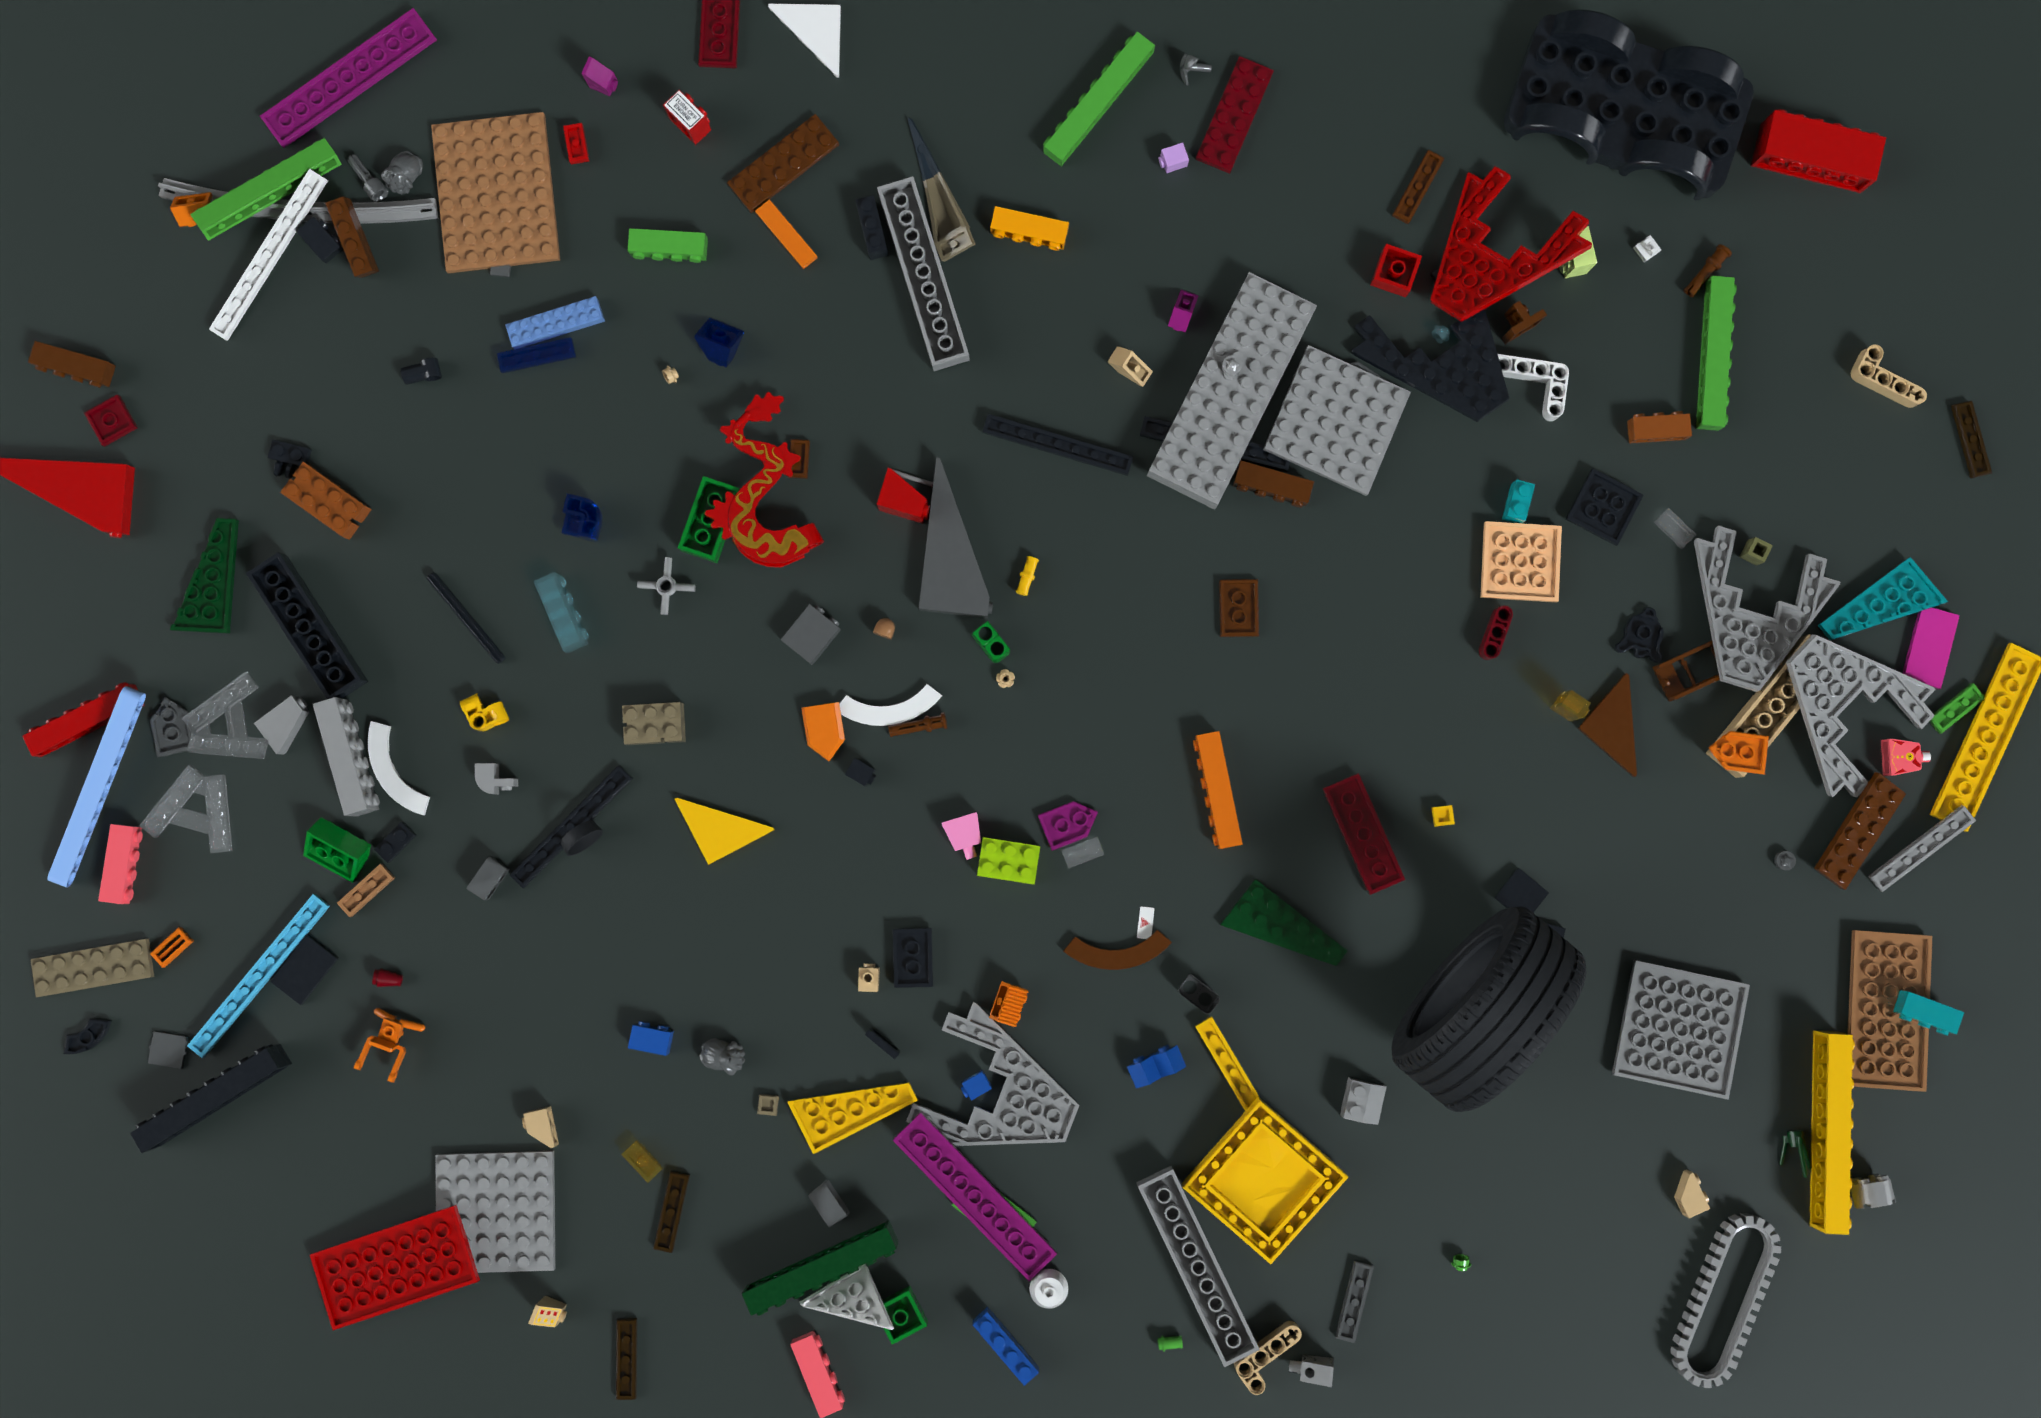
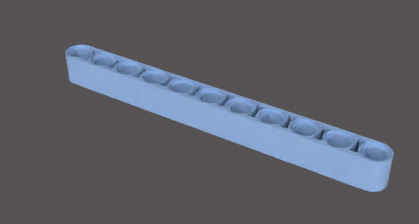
M127 686L121 690L47 878L48 881L66 888L72 884L144 704L145 693Z

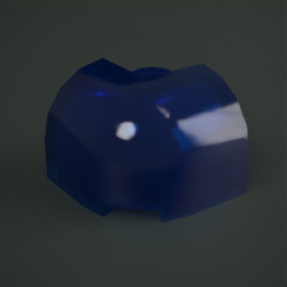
M567 494L562 511L566 516L561 533L587 541L598 542L603 517L600 508L590 499Z

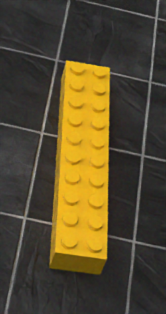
M1813 1030L1810 1227L1825 1234L1849 1235V1229L1852 1226L1850 1209L1852 1207V1200L1850 1198V1189L1852 1188L1850 1169L1853 1166L1851 1149L1853 1147V1140L1851 1138V1129L1853 1128L1851 1110L1854 1106L1852 1099V1089L1854 1088L1852 1050L1855 1047L1853 1035L1837 1031Z

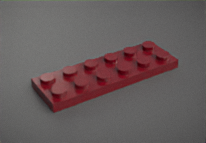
M1239 56L1195 160L1229 174L1231 173L1274 70Z
M1359 773L1323 788L1368 894L1372 895L1406 880Z

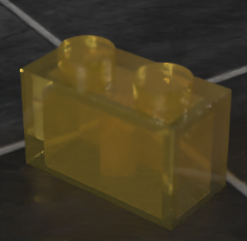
M1573 690L1560 693L1550 709L1566 720L1573 721L1584 718L1590 710L1588 707L1591 703Z

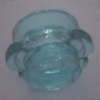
M1437 325L1435 330L1432 331V336L1438 343H1443L1449 340V330L1445 326Z

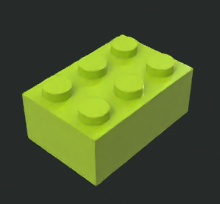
M983 837L977 876L1035 885L1040 846Z

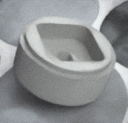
M1228 356L1222 363V370L1228 376L1237 375L1242 368V362L1237 356Z

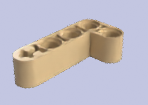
M1875 344L1860 352L1850 373L1851 378L1855 382L1908 408H1913L1926 400L1927 393L1922 387L1879 366L1884 354L1882 347ZM1869 352L1873 354V358L1869 356ZM1861 368L1865 371V375L1861 373ZM1878 377L1882 379V384L1878 381ZM1895 385L1899 388V392L1896 391Z
M1287 1321L1257 1343L1259 1351L1265 1353L1262 1359H1256L1255 1355L1257 1352L1234 1362L1238 1376L1252 1394L1259 1395L1265 1390V1382L1259 1370L1301 1339V1330L1295 1322ZM1289 1329L1294 1331L1293 1335L1288 1332ZM1282 1334H1283L1284 1337L1286 1338V1341L1283 1340V1338H1282V1336H1281ZM1280 1340V1345L1275 1348L1271 1347L1272 1341ZM1243 1363L1249 1364L1248 1369L1245 1371L1239 1370L1240 1365ZM1253 1380H1260L1259 1386H1251Z

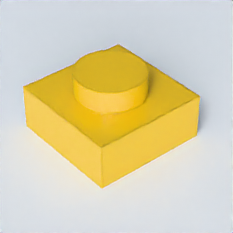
M1452 805L1432 808L1434 827L1455 824Z

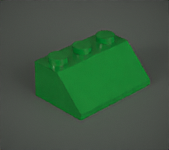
M321 817L307 831L303 856L354 883L369 857L371 844Z

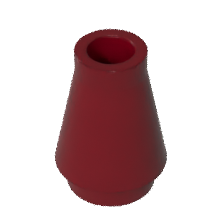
M380 968V970L375 969L372 985H377V987L401 986L403 975Z

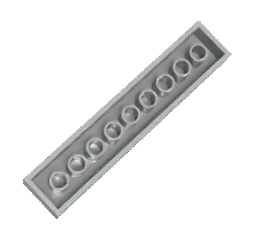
M914 177L877 187L933 371L970 361L968 349Z
M1172 1166L1136 1182L1223 1366L1226 1367L1259 1351L1260 1349Z

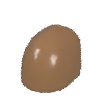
M882 618L875 625L873 633L892 640L895 624L889 618Z

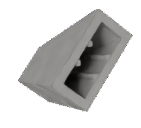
M291 695L254 723L276 754L284 755L288 751L309 714L306 708L308 705L302 697Z

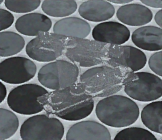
M244 672L182 718L191 731L187 748L188 752L256 759L265 758L268 740L265 738L248 737L242 700L259 688L248 672ZM225 713L228 735L211 734L210 723Z
M188 765L139 826L152 837L157 838L169 823L209 834L210 853L233 851L226 776L215 775L205 777L192 765ZM193 793L205 796L207 814L182 808V806Z

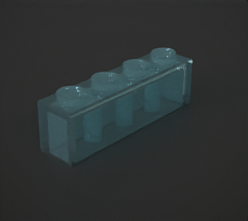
M554 572L535 580L534 584L562 650L569 653L587 645L588 633L579 623L581 617L578 611L573 609L572 604L574 600L571 594L565 590L567 584L564 577Z

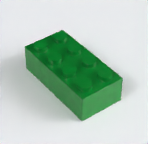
M703 476L678 545V549L681 552L718 563L726 540H723L721 537L723 528H711V523L714 520L705 516V511L715 508L713 505L714 500L725 503V493L727 491L736 495L740 488Z

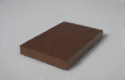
M1258 579L1219 580L1220 637H1259Z

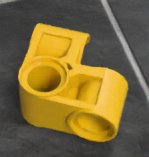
M478 693L460 701L461 709L466 715L469 725L475 730L487 731L510 720L501 701L484 708ZM482 717L484 722L478 727L477 720Z

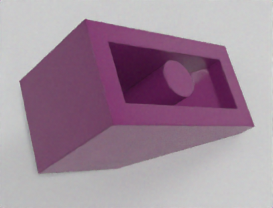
M589 56L581 74L589 88L611 96L612 91H615L618 85L614 72Z
M1184 290L1180 291L1168 324L1169 327L1176 331L1186 332L1198 295Z

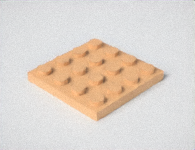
M1485 521L1481 598L1559 602L1562 526Z

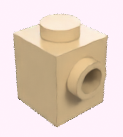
M864 963V967H859L858 991H879L880 967H875L873 963Z

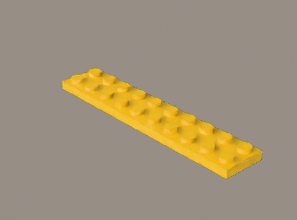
M2013 643L2007 645L1986 690L1985 698L1975 714L1929 815L1942 820L1963 805L1975 817L2040 676V656ZM1970 826L1966 828L1964 832H1968Z

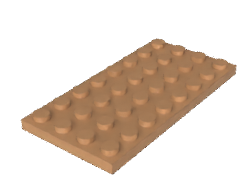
M1852 930L1848 1034L1853 1035L1855 1047L1852 1050V1058L1854 1060L1852 1078L1854 1080V1087L1927 1091L1929 1029L1917 1025L1918 1021L1913 1019L1911 1022L1900 1019V1015L1894 1013L1893 1009L1900 990L1909 991L1930 999L1932 936Z

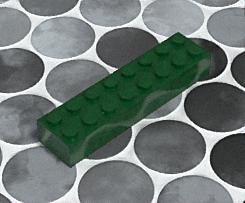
M890 1220L748 1284L743 1290L742 1296L750 1315L752 1316L757 1313V1316L768 1312L769 1307L774 1305L776 1308L780 1307L791 1297L797 1299L805 1294L804 1291L809 1289L815 1291L823 1286L822 1283L826 1281L832 1283L840 1279V1275L846 1272L849 1275L858 1271V1267L861 1265L869 1266L877 1262L876 1259L881 1256L887 1258L893 1255L899 1241Z

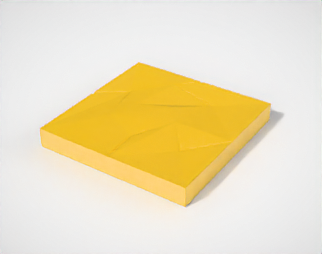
M1258 1096L1181 1184L1184 1190L1268 1263L1272 1264L1348 1179V1175Z

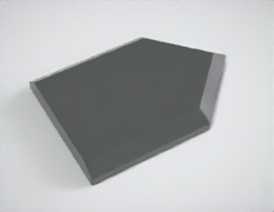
M164 697L160 703L161 706L150 719L157 757H165L196 749L189 711Z

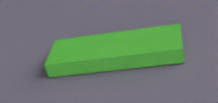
M1971 683L1934 712L1935 716L1929 722L1941 734L1982 702L1985 696L1974 683Z

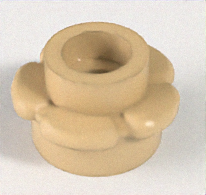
M666 366L667 368L662 370L668 384L677 383L679 376L676 369Z
M1003 669L997 674L996 681L1000 687H1011L1014 684L1015 675L1013 672H1009L1008 669Z

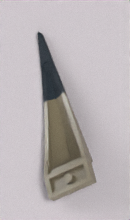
M908 118L924 183L934 244L941 261L945 262L976 244L967 220L914 121Z

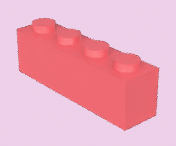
M110 824L98 901L130 904V900H132L134 895L132 889L133 881L137 876L135 870L136 862L140 857V852L138 851L139 843L143 838L142 827Z
M813 1330L792 1339L791 1348L819 1417L823 1418L842 1410L845 1397L842 1390L838 1391L836 1383H838L834 1371H830L828 1366L830 1365L827 1353H823L821 1348L823 1346L821 1337L816 1335Z

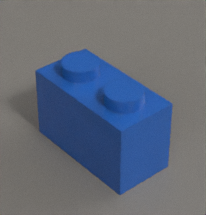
M639 1021L638 1024L632 1025L628 1048L666 1056L670 1053L674 1031L669 1030V1026L658 1025V1027H652L649 1022Z

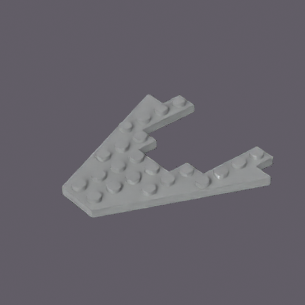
M1717 526L1712 542L1697 538L1694 540V546L1719 679L1722 682L1758 692L1839 587L1840 581L1824 577L1827 563L1826 558L1807 554L1795 605L1782 601L1776 602L1773 618L1740 608L1743 589L1725 584L1737 531Z
M1811 635L1786 662L1827 795L1830 797H1834L1844 787L1851 796L1857 798L1868 784V781L1836 745L1848 731L1837 716L1860 692L1872 703H1875L1887 692L1918 729H1923L1935 716L1924 703L1936 690L1934 687L1818 635Z
M973 1001L967 1018L948 1012L942 1031L996 1051L989 1070L1006 1076V1080L994 1111L990 1112L974 1106L968 1124L916 1103H913L906 1122L910 1123L922 1112L954 1146L1066 1142L1079 1104L994 1020L990 1019L989 1015L976 1002Z

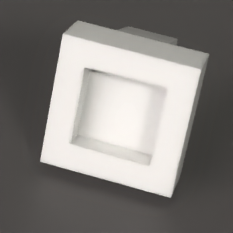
M1651 235L1633 247L1644 263L1661 251Z

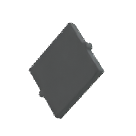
M154 1031L152 1043L149 1046L148 1064L182 1069L185 1055L188 1053L186 1051L188 1036Z

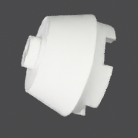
M1041 1270L1030 1282L1029 1291L1031 1298L1040 1307L1049 1309L1058 1307L1065 1301L1068 1295V1282L1064 1275L1057 1270Z

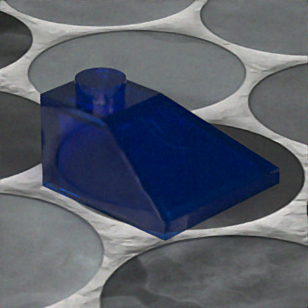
M709 317L695 334L694 338L709 361L727 368L734 359L744 331Z

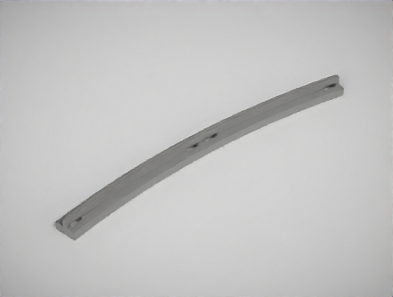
M164 178L163 182L158 184V187L161 188L158 196L173 201L174 197L211 192L213 195L211 203L214 199L228 193ZM168 190L174 191L175 194L169 193ZM435 198L352 203L360 224L439 219L437 200ZM281 199L251 217L278 220L289 200ZM315 202L309 211L312 215H306L303 222H308L312 217H315L318 220L322 219L325 223H333L325 204L326 202ZM423 209H432V211L423 212Z

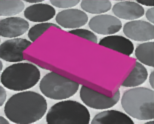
M1935 608L1918 612L1903 674L1936 689H1941L1960 615Z

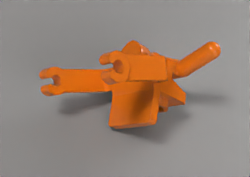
M376 1008L374 1014L383 1019L378 1037L371 1035L367 1038L359 1059H357L354 1065V1069L361 1070L371 1046L388 1052L398 1049L399 1054L387 1080L394 1083L406 1054L405 1047L400 1046V1043H398L399 1038L404 1034L403 1029L407 1028L422 1032L425 1030V1025L404 1019L397 1020L396 1016L389 1014L381 1008Z

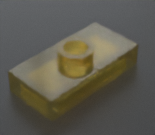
M638 1140L621 1154L647 1183L663 1169Z

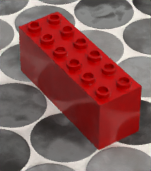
M1774 110L1760 125L1751 166L1861 193L1877 181L1886 137L1880 136L1879 133L1863 132L1859 128L1843 127L1839 123L1831 124L1824 122L1822 119L1806 118L1802 114H1790L1786 110Z

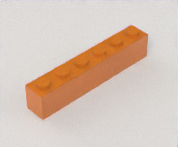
M1220 731L1196 735V740H1193L1195 752L1198 751L1199 759H1197L1198 770H1202L1203 778H1200L1202 789H1206L1207 797H1204L1206 808H1210L1211 812L1208 820L1210 827H1214L1215 834L1212 835L1213 844L1218 846V849L1243 845Z

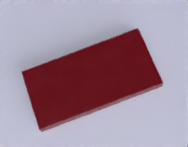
M702 0L699 67L737 68L740 0Z

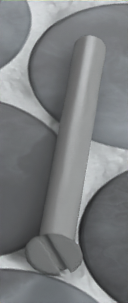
M894 470L903 478L931 486V488L933 487V482Z

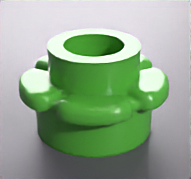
M1464 1254L1455 1255L1452 1266L1456 1267L1458 1271H1466L1471 1267L1469 1256Z

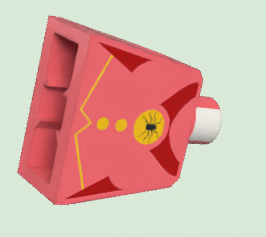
M1897 739L1881 740L1883 776L1919 771L1922 769V762H1930L1931 760L1930 752L1921 751V745L1918 742Z

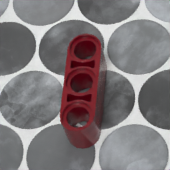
M1504 605L1493 610L1479 648V655L1482 659L1491 660L1500 654L1513 618V611L1510 607ZM1500 610L1505 612V620L1500 619L1498 615ZM1493 628L1499 630L1500 635L1498 638L1493 636ZM1487 646L1492 647V656L1486 653Z

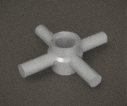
M665 557L664 574L657 582H637V588L656 589L662 595L661 615H668L669 597L676 591L695 592L696 590L695 584L676 583L671 577L672 558ZM665 582H670V589L663 591L662 585Z

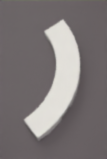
M926 684L918 694L909 700L883 707L866 705L846 695L840 703L841 715L862 724L872 726L895 725L910 721L925 713L938 702L942 695Z
M371 721L368 732V753L378 782L397 803L415 813L425 815L430 796L424 795L407 785L400 778L391 762L389 755L391 726Z

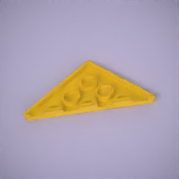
M675 798L708 865L775 830L774 827Z

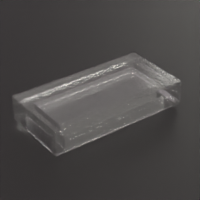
M1667 508L1654 521L1681 549L1696 535L1670 508Z

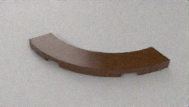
M1156 930L1146 940L1133 947L1120 950H1105L1088 945L1075 936L1063 952L1080 963L1091 967L1120 970L1139 966L1162 953L1172 942Z

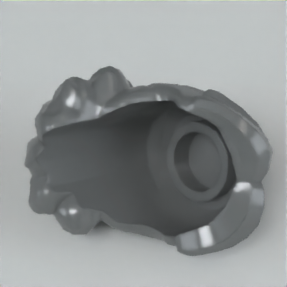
M409 151L401 152L391 160L390 167L381 173V178L385 182V186L392 192H397L401 195L408 194L410 188H413L412 183L422 173L423 162L420 157L413 155Z
M717 1038L709 1039L702 1044L700 1060L705 1067L714 1070H724L731 1076L736 1071L742 1069V1064L745 1062L743 1057L745 1052L741 1044H737L735 1041L729 1043Z

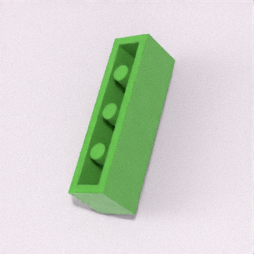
M629 228L628 252L635 259L641 260L644 257H651L653 260L658 261L663 260V258L676 262H681L682 259L694 263H700L701 260L706 261L708 238L705 233Z

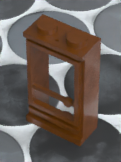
M1712 640L1652 667L1669 702L1720 680L1719 674L1696 684L1687 667V661L1684 660L1685 657L1707 647H1710L1715 657ZM1681 660V665L1684 666L1693 685L1686 689L1683 688L1672 663Z

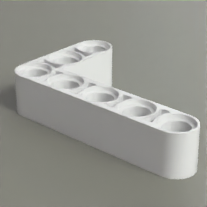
M1498 354L1499 361L1505 365V369H1502L1504 377L1546 383L1542 415L1545 420L1554 421L1563 414L1569 378V369L1565 364ZM1517 365H1521L1524 368V372H1520L1517 369ZM1536 368H1540L1543 371V375H1539L1536 372ZM1554 371H1559L1562 377H1557ZM1552 389H1556L1559 392V396H1555L1552 393ZM1550 407H1553V408L1556 409V411H1557V414H1556V415H1554V414H1552V413L1550 412V409H1549Z

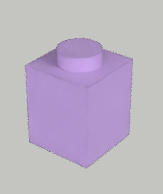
M1183 143L1162 149L1160 157H1158L1160 166L1165 169L1166 173L1187 167L1189 162Z

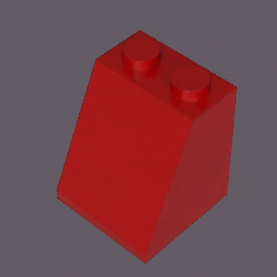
M888 468L877 501L879 511L923 524L924 519L927 520L930 514V505H928L927 499L894 470Z

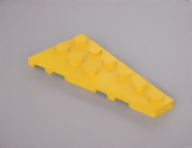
M910 1082L789 1100L787 1102L812 1153L815 1154L918 1101V1098Z

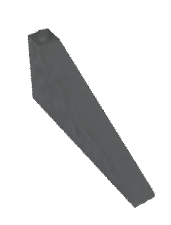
M936 457L919 610L988 618V613L992 614L993 602H990L986 585L941 459Z

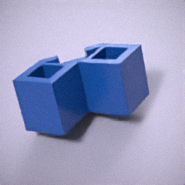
M1169 1044L1158 1048V1052L1144 1057L1142 1055L1133 1059L1134 1063L1127 1066L1136 1088L1150 1085L1162 1077L1175 1074L1187 1067L1178 1045L1169 1047Z

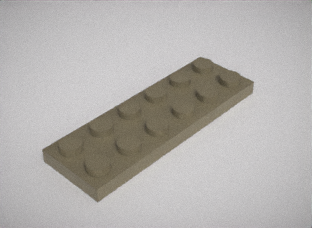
M149 939L31 959L36 997L154 977Z

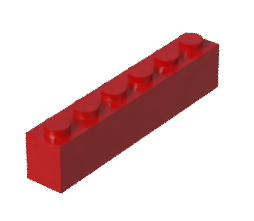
M127 682L120 683L115 686L116 689L110 692H102L98 695V698L84 701L80 704V707L66 710L62 716L48 719L46 724L30 728L28 730L29 733L22 737L31 756L43 757L107 725L121 690L125 686L138 690L136 685Z

